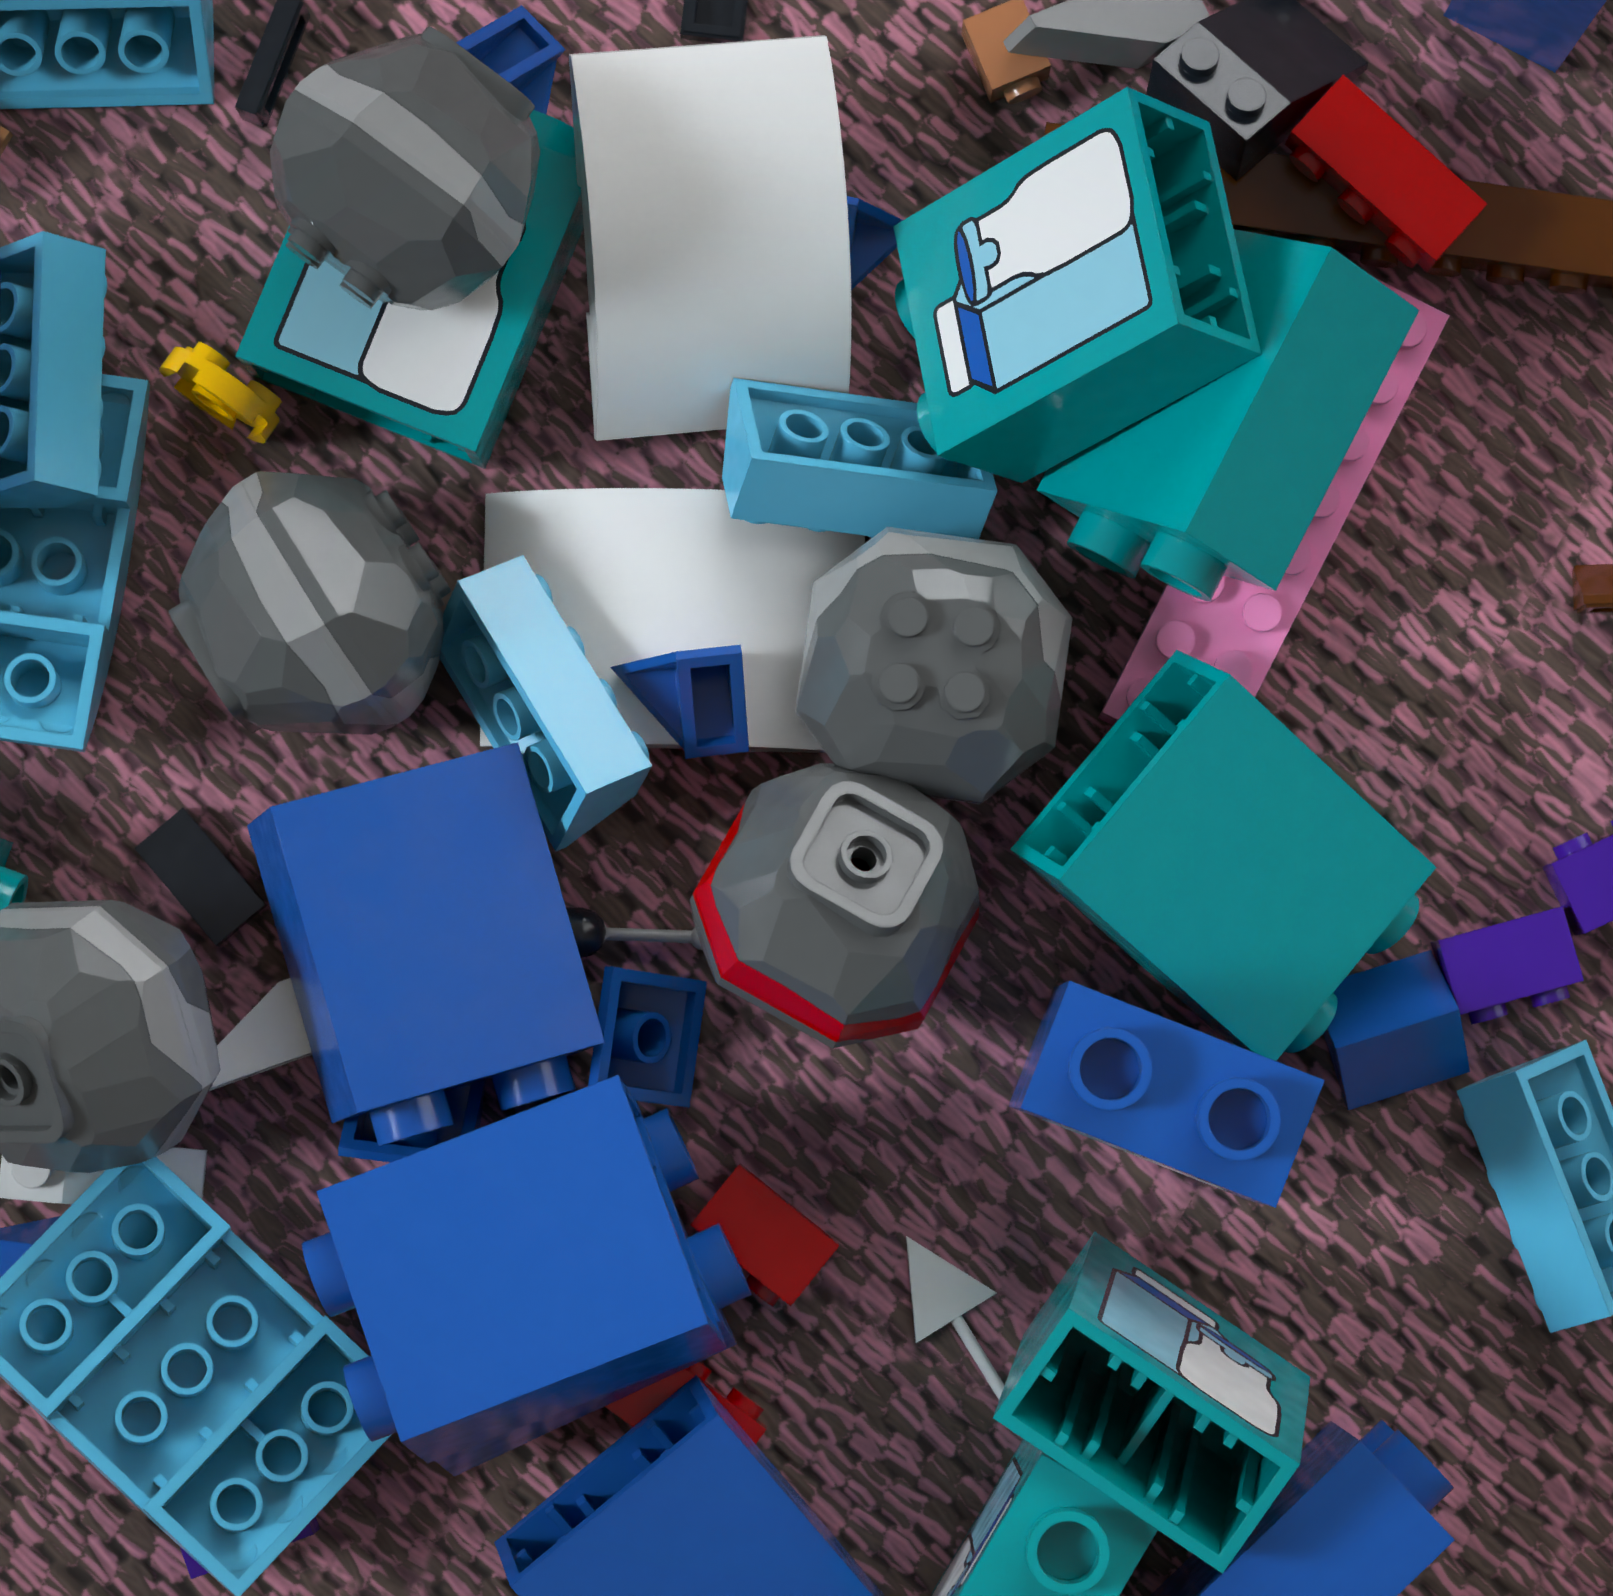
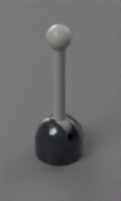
M566 907L580 958L595 954L602 947L605 940L692 943L695 948L702 950L696 928L692 931L606 927L602 918L592 910L583 907Z

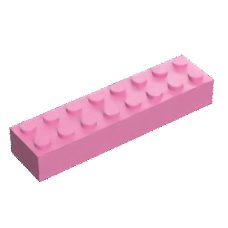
M1377 279L1416 307L1419 312L1276 591L1223 576L1212 600L1205 601L1166 584L1098 717L1099 719L1114 725L1176 650L1230 674L1254 697L1256 696L1450 315Z

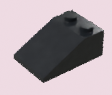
M1242 0L1198 21L1153 59L1146 95L1210 122L1219 166L1237 181L1289 137L1293 128L1343 74L1353 82L1367 70L1369 63L1296 0Z

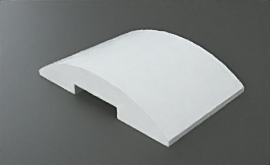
M819 35L569 54L577 184L581 187L589 298V312H586L594 439L601 441L727 429L730 387L733 378L849 394L851 367L849 223L841 129L827 36Z
M591 488L486 494L484 570L524 555L533 572L542 576L547 582L552 593L555 608L566 626H571L579 634L584 645L585 657L598 678L604 679L610 685L616 697L617 709L630 730L637 732L642 737L647 748L682 749L610 667L676 651L741 644L749 752L826 753L796 714L813 583L865 544L864 535L833 531L815 532L802 527L771 523L753 524L745 520L732 519L729 513L725 490ZM480 727V747H492Z

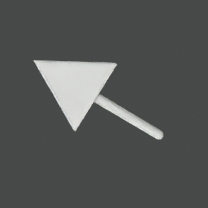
M906 1236L915 1343L951 1322L999 1400L1005 1385L962 1317L964 1313L992 1297L997 1292Z

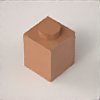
M1010 0L964 19L962 23L961 35L990 103L1003 97L1006 98L1008 104L1022 102L1041 92L1043 88L1040 82L1049 78L1051 64L1047 57L1009 53L1003 43L1030 15L1024 0Z

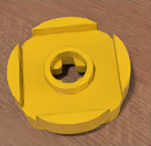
M198 342L194 349L188 346L186 348L174 347L159 368L163 377L177 373L181 378L174 388L187 400L231 430L235 426L236 418L254 427L247 438L258 443H265L280 422L279 417L275 413L282 403L280 398L254 380H250L246 386L226 372L230 362L207 344Z

